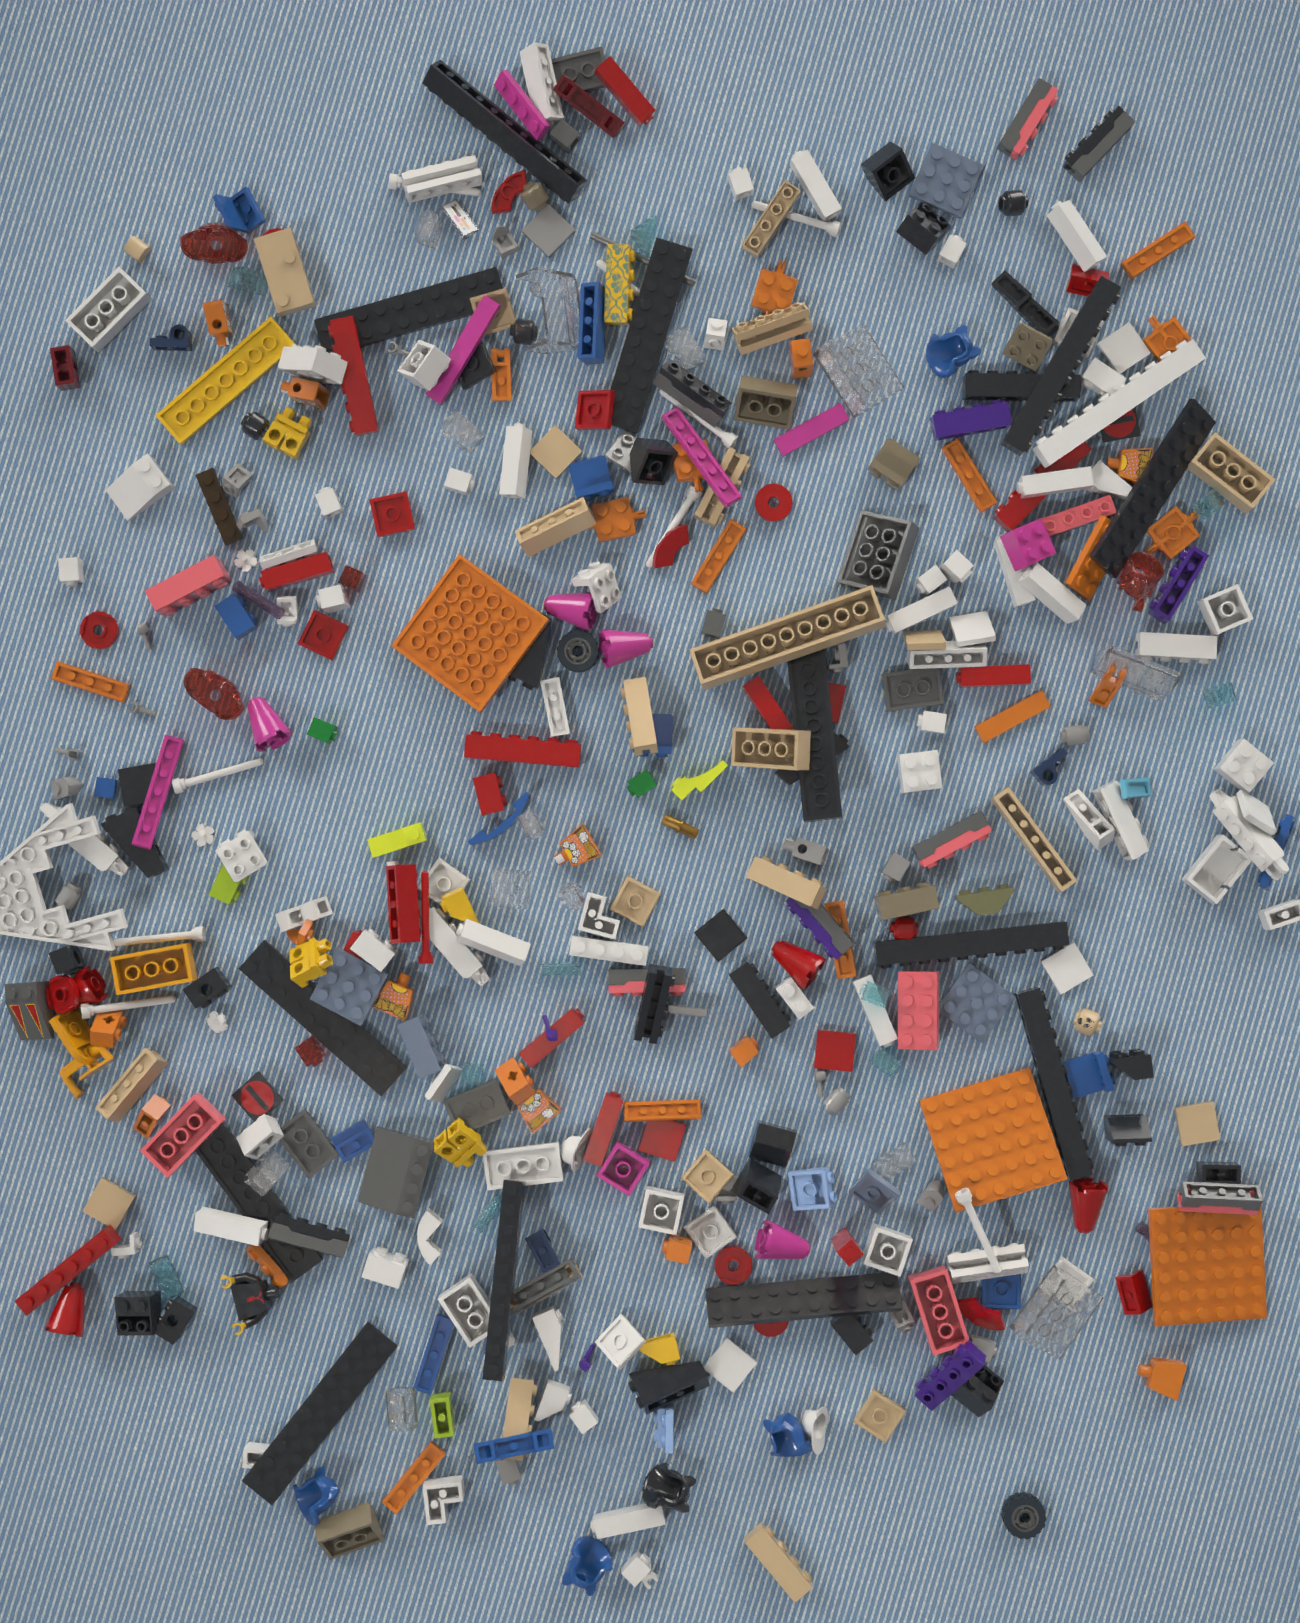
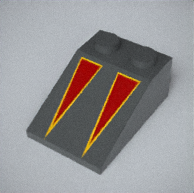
M49 981L4 984L6 1006L20 1040L54 1039V1029L49 1023V1020L53 1018V1009L48 1006L45 993L46 987H49Z

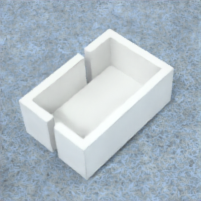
M1216 835L1181 880L1211 904H1218L1228 891L1226 888L1220 887H1231L1252 860L1242 849L1235 848L1237 845L1226 836Z

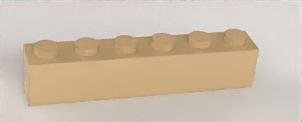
M1009 787L1004 788L990 798L991 802L1057 892H1063L1077 882L1074 875Z

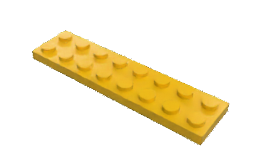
M270 316L155 416L182 446L280 361L283 347H292L293 344H296Z

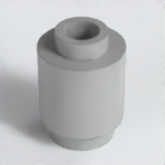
M1083 725L1064 727L1063 731L1060 732L1061 743H1064L1065 746L1085 744L1086 741L1090 740L1088 727Z
M68 882L67 885L63 886L55 899L56 906L64 905L66 911L68 909L72 910L81 896L82 888L72 882Z
M839 1086L837 1090L834 1089L823 1101L825 1104L823 1108L831 1115L833 1113L838 1115L849 1103L848 1100L851 1096Z

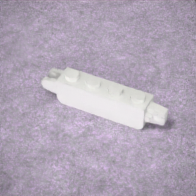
M1221 789L1214 791L1209 797L1216 808L1213 811L1215 816L1260 871H1266L1272 879L1279 880L1282 876L1281 873L1286 874L1289 871L1288 865L1282 859L1284 851L1270 834L1244 819L1237 796L1234 795L1230 798Z
M43 803L41 811L50 819L63 807L58 808L53 803ZM102 833L68 843L100 871L111 870L120 876H124L130 869V866L122 859L123 855L119 852L121 849L113 843H107L105 841L106 837Z
M419 900V901H418V908H419V910H420V917H421V918L419 919V927H420V929L422 930V910H421V901ZM429 907V933L432 943L463 978L471 977L480 986H483L490 980L483 967L482 961L484 958L477 951L474 953L469 946L456 941L458 937L456 934L457 927L452 922L449 924L446 921V914L441 908Z

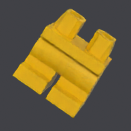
M286 407L281 414L277 413L275 420L262 440L266 445L282 451L283 454L298 461L301 455L300 452L311 434L309 429L312 421L303 415L298 423L292 421L296 411Z
M312 938L309 942L290 949V964H292L290 965L291 980L304 988L309 985V980L317 979L320 975H326V968L333 965L332 957L326 953L332 949L331 942L326 938L320 941Z
M460 1118L455 1120L447 1127V1130H444L433 1140L434 1152L453 1163L457 1168L460 1165L469 1168L474 1162V1156H472L474 1153L478 1156H483L487 1152L486 1145L481 1141V1135L468 1128Z

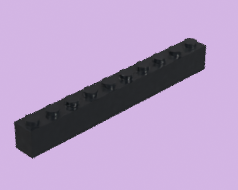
M442 60L430 65L422 82L430 92L436 94L446 105L452 107L459 116L469 121L474 128L480 130L490 141L497 144L503 152L508 153L519 165L525 167L532 176L537 177L547 188L559 195L563 201L569 204L578 198L587 179L542 142L536 140L531 133Z
M1101 275L1000 445L1019 456L1023 452L1027 453L1033 444L1030 440L1033 435L1037 437L1043 427L1040 425L1042 420H1047L1052 412V409H1050L1052 403L1058 402L1062 395L1060 392L1063 386L1067 387L1072 378L1069 376L1071 371L1077 370L1082 362L1079 359L1082 353L1086 354L1091 347L1090 339L1092 337L1096 338L1101 330L1099 324L1102 320L1106 321L1110 315L1109 307L1111 304L1115 305L1121 295L1118 294L1121 289L1120 286Z
M1061 921L913 937L912 939L873 942L875 964L877 966L880 965L881 969L892 968V964L900 963V967L911 966V962L919 961V964H930V960L938 959V962L950 961L949 958L957 957V960L969 959L968 956L976 955V958H986L989 953H995V956L1007 955L1008 951H1014V954L1026 953V949H1033V952L1045 951V947L1060 950L1064 949V945H1069L1067 922Z
M1038 987L1016 992L1014 994L1067 1178L1073 1181L1093 1175L1091 1170L1094 1169L1093 1162L1086 1153L1088 1145L1081 1135L1083 1127L1081 1121H1077L1075 1114L1078 1113V1109L1070 1096L1073 1094L1072 1088L1065 1079L1067 1070L1064 1064L1061 1065L1060 1057H1062V1053L1054 1040L1057 1038L1054 1027L1051 1028L1050 1026L1051 1014L1044 1005L1046 1001L1045 993Z
M510 1179L503 1181L482 1377L484 1380L503 1381L505 1379L526 1181Z

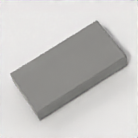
M668 1004V1013L706 1017L707 1009Z

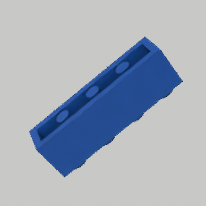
M599 282L581 283L578 359L586 365L604 364L606 323L604 322L605 287Z

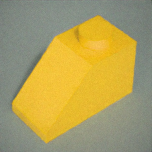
M462 887L441 896L443 901L440 902L444 913L448 912L451 917L462 921L469 919L479 923Z
M674 1332L646 1339L647 1342L639 1349V1351L661 1364L672 1365L680 1359V1352Z

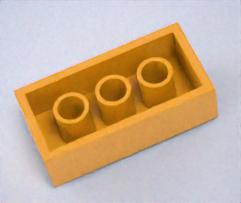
M191 943L110 957L116 995L197 980Z

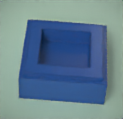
M97 777L94 796L115 799L117 780Z

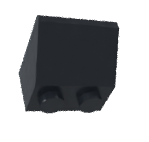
M891 141L860 164L867 180L884 201L890 199L915 179L903 149Z
M636 437L629 454L633 483L665 485L678 454L667 440Z
M758 1120L749 1158L786 1168L795 1142L796 1130Z

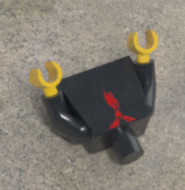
M248 1272L232 1275L231 1278L227 1275H223L220 1278L221 1280L228 1279V1283L221 1285V1287L224 1289L231 1287L238 1319L242 1321L241 1324H232L231 1328L236 1325L240 1327L239 1332L234 1333V1335H240L244 1328L248 1329L258 1324L268 1314V1309L273 1305L272 1299L279 1298L280 1296L277 1286L269 1288L266 1279H260L259 1276Z

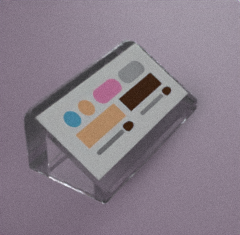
M457 199L441 207L444 215L464 241L479 231L477 225Z

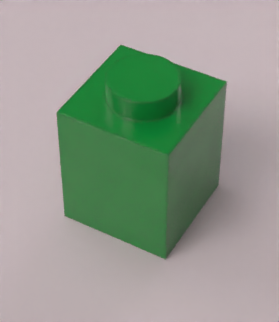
M314 717L306 735L331 744L332 741H336L339 731H337V726Z
M647 769L627 781L629 784L627 789L632 797L636 795L639 798L657 787Z

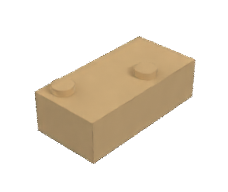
M287 228L254 238L277 314L283 317L316 307L292 229Z
M1215 432L1187 467L1188 470L1245 514L1254 508L1276 480Z
M733 727L731 766L809 770L811 731Z

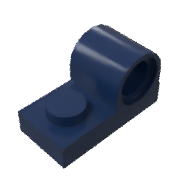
M177 324L170 329L169 338L162 335L150 338V347L153 350L192 351V335L185 326ZM180 332H185L182 339H177V335Z
M1060 748L1032 769L1030 773L1041 785L1055 783L1058 773L1053 765L1058 766L1066 760L1064 756L1068 754L1064 748ZM1045 771H1049L1051 774L1049 781H1045L1043 778Z
M544 1229L525 1238L542 1273L561 1264Z

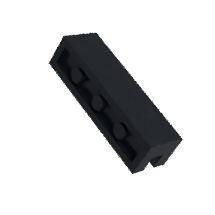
M746 961L740 967L728 973V975L771 1039H773L791 1026L789 1024L791 1019L786 1011H780L778 1008L780 1002L775 995L770 996L767 991L769 986L765 980H759L756 975L759 971L753 963L749 965Z
M649 964L634 1029V1040L642 1041V1037L649 1038V1043L657 1044L658 1037H662L663 1026H661V1023L667 1017L665 1006L670 1003L671 999L669 988L673 987L675 982V975H672L671 967Z

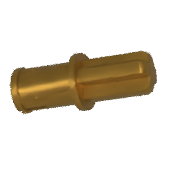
M667 813L661 822V825H665L675 830L676 833H682L692 839H695L699 833V829L683 822V819L678 820Z

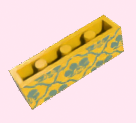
M607 244L604 322L607 325H630V320H632L633 308H630L631 301L634 300V289H631V281L635 279V271L632 270V262H635V250H633L630 244Z

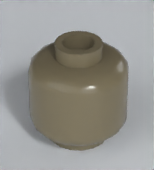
M530 181L523 186L524 191L521 194V199L529 210L538 212L548 205L549 194L541 183L536 182L533 184Z

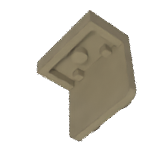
M1019 323L1002 354L1036 371L1052 345L1053 339L1024 323Z
M887 439L867 470L874 477L886 481L889 487L900 490L918 463L919 457L894 440Z

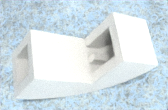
M327 896L279 912L275 916L281 932L302 926L306 919L313 922L329 916L333 912Z
M430 1208L426 1210L421 1218L417 1231L419 1250L429 1265L442 1252V1249L431 1241L429 1237L443 1221Z

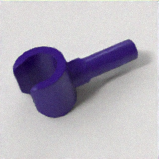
M543 1015L542 1018L546 1027L548 1041H557V1030H551L547 1015Z
M592 1343L586 1355L579 1362V1367L584 1372H587L592 1365L588 1361L595 1347Z

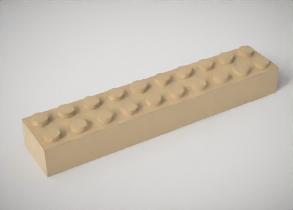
M873 585L689 650L701 686L705 691L885 628L886 622Z

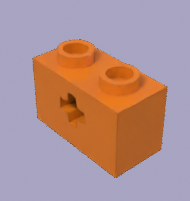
M124 1010L97 1013L90 1029L91 1045L114 1048L116 1042L121 1039L122 1028H125L127 1024V1016H124Z
M512 1057L494 1070L509 1098L516 1105H519L536 1093L533 1088L535 1083L529 1074L526 1075L527 1068L522 1061L518 1063Z
M669 1234L668 1239L664 1238L662 1246L665 1260L688 1265L692 1249V1239Z

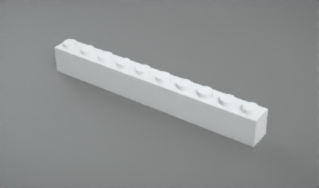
M1194 339L1188 343L1186 340L1175 346L1177 349L1175 352L1171 353L1169 350L1160 357L1161 361L1156 364L1153 361L1144 367L1146 370L1144 373L1140 374L1137 372L1129 378L1131 382L1126 385L1121 383L1113 389L1115 393L1110 396L1107 393L1099 398V404L1096 406L1090 404L1083 409V415L1078 417L1076 414L1067 420V426L1062 428L1060 425L1052 430L1051 433L1053 435L1047 439L1044 436L1036 441L1037 446L1032 450L1044 468L1203 361L1206 357Z

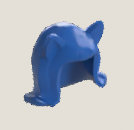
M962 325L953 333H947L940 337L936 334L932 335L926 347L927 363L932 368V372L938 375V377L948 378L956 373L958 367L965 365L970 359L976 358L981 353V349L973 346L972 341L967 336V326Z
M785 1413L779 1415L774 1421L767 1419L763 1421L765 1429L770 1432V1440L774 1451L770 1452L771 1456L795 1457L813 1451L812 1442L806 1440L800 1421L792 1414Z
M320 1467L316 1471L315 1476L305 1481L301 1487H298L297 1484L293 1485L300 1511L306 1520L315 1526L320 1522L318 1516L333 1505L340 1491L334 1480L326 1477L325 1467Z
M583 1536L574 1542L571 1550L573 1556L563 1575L562 1584L565 1586L574 1584L585 1589L588 1596H592L596 1590L597 1582L604 1576L605 1571H612V1556L610 1550L602 1541L597 1538L594 1539L593 1536Z

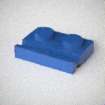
M362 1119L332 1136L330 1140L345 1163L371 1148L374 1134L367 1125L366 1120Z

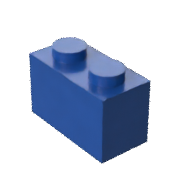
M232 594L214 607L233 636L240 640L258 628L255 624L257 619L252 612H247L245 608L247 604L241 596L238 597Z

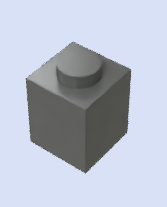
M563 119L559 123H554L550 129L551 141L568 154L580 140V133Z
M712 608L711 611L707 610L701 632L702 635L720 639L726 617L725 614H722V610Z

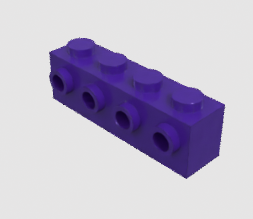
M1002 400L993 401L991 405L985 406L983 403L975 404L969 409L957 407L952 412L940 410L934 412V415L930 418L934 441L1006 429L1012 425L1008 402H1002Z
M1191 546L1187 550L1183 549L1178 557L1180 559L1178 565H1174L1168 573L1170 578L1160 586L1158 591L1161 593L1158 598H1154L1149 604L1148 608H1150L1148 614L1162 623L1169 622L1210 555L1195 546Z
M967 1341L964 1345L960 1344L955 1349L953 1355H947L938 1368L935 1366L929 1372V1376L925 1379L921 1378L917 1382L914 1396L933 1411L984 1367L986 1355L971 1341Z

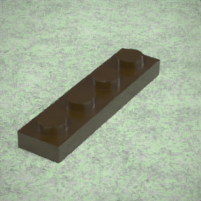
M210 468L196 474L195 476L224 544L227 546L244 539L236 525L237 521L215 469Z

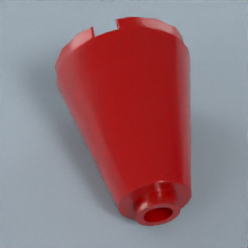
M785 940L777 941L771 949L773 951L772 956L803 990L810 986L817 977L816 974L819 970L821 971L826 962L823 956Z
M91 966L82 968L72 977L77 983L80 994L76 1008L81 1007L83 1003H89V1005L100 1003L106 1000L108 993H104L106 983L96 969H89ZM61 990V997H62V999H63V998H64V993H63V991Z
M1083 1177L1072 1182L1069 1181V1192L1074 1227L1078 1232L1088 1234L1095 1228L1108 1192V1185L1099 1180V1183L1093 1182V1178Z
M70 1282L69 1286H64L45 1325L44 1331L83 1337L85 1289L81 1288L82 1284Z

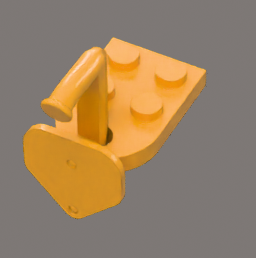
M75 1008L70 1013L57 1015L49 1020L54 1031L74 1058L60 1070V1076L76 1100L84 1094V1091L79 1089L71 1076L86 1065L89 1070L78 1078L82 1081L98 1073L114 1061V1057L107 1047L90 1044L91 1027L86 1019H82V1013L79 1008ZM102 1056L104 1058V1061L99 1063V1061L97 1060L100 1059V1057Z

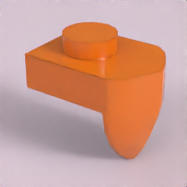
M306 919L301 929L287 930L288 938L296 945L308 942L312 939L315 932L312 930L314 922Z

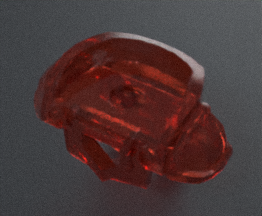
M207 223L180 237L181 250L187 257L211 264L228 261L231 263L238 262L246 256L248 251V241L238 234L237 231L227 228L224 223ZM212 240L221 242L222 247L220 250H214L211 247Z
M1134 552L1128 557L1116 583L1119 586V590L1122 591L1123 589L1127 595L1134 598L1135 602L1132 610L1142 612L1146 603L1144 599L1151 597L1154 587L1163 577L1164 569L1161 562L1148 553ZM1136 569L1142 570L1144 573H1140Z
M191 668L184 677L186 692L204 708L215 713L218 718L223 720H233L242 714L244 705L240 698L241 693L229 679L211 671L209 668L207 671ZM213 690H219L221 693V697L217 701H213L210 698V693Z

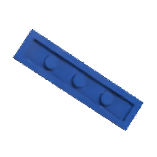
M1286 814L1285 819L1282 818L1278 826V829H1280L1279 835L1273 838L1283 851L1296 821L1294 816ZM1264 871L1260 873L1257 882L1260 883L1259 887L1261 889L1269 891L1273 879Z
M440 1314L436 1315L413 1386L414 1390L429 1395L432 1394L454 1326L450 1317Z

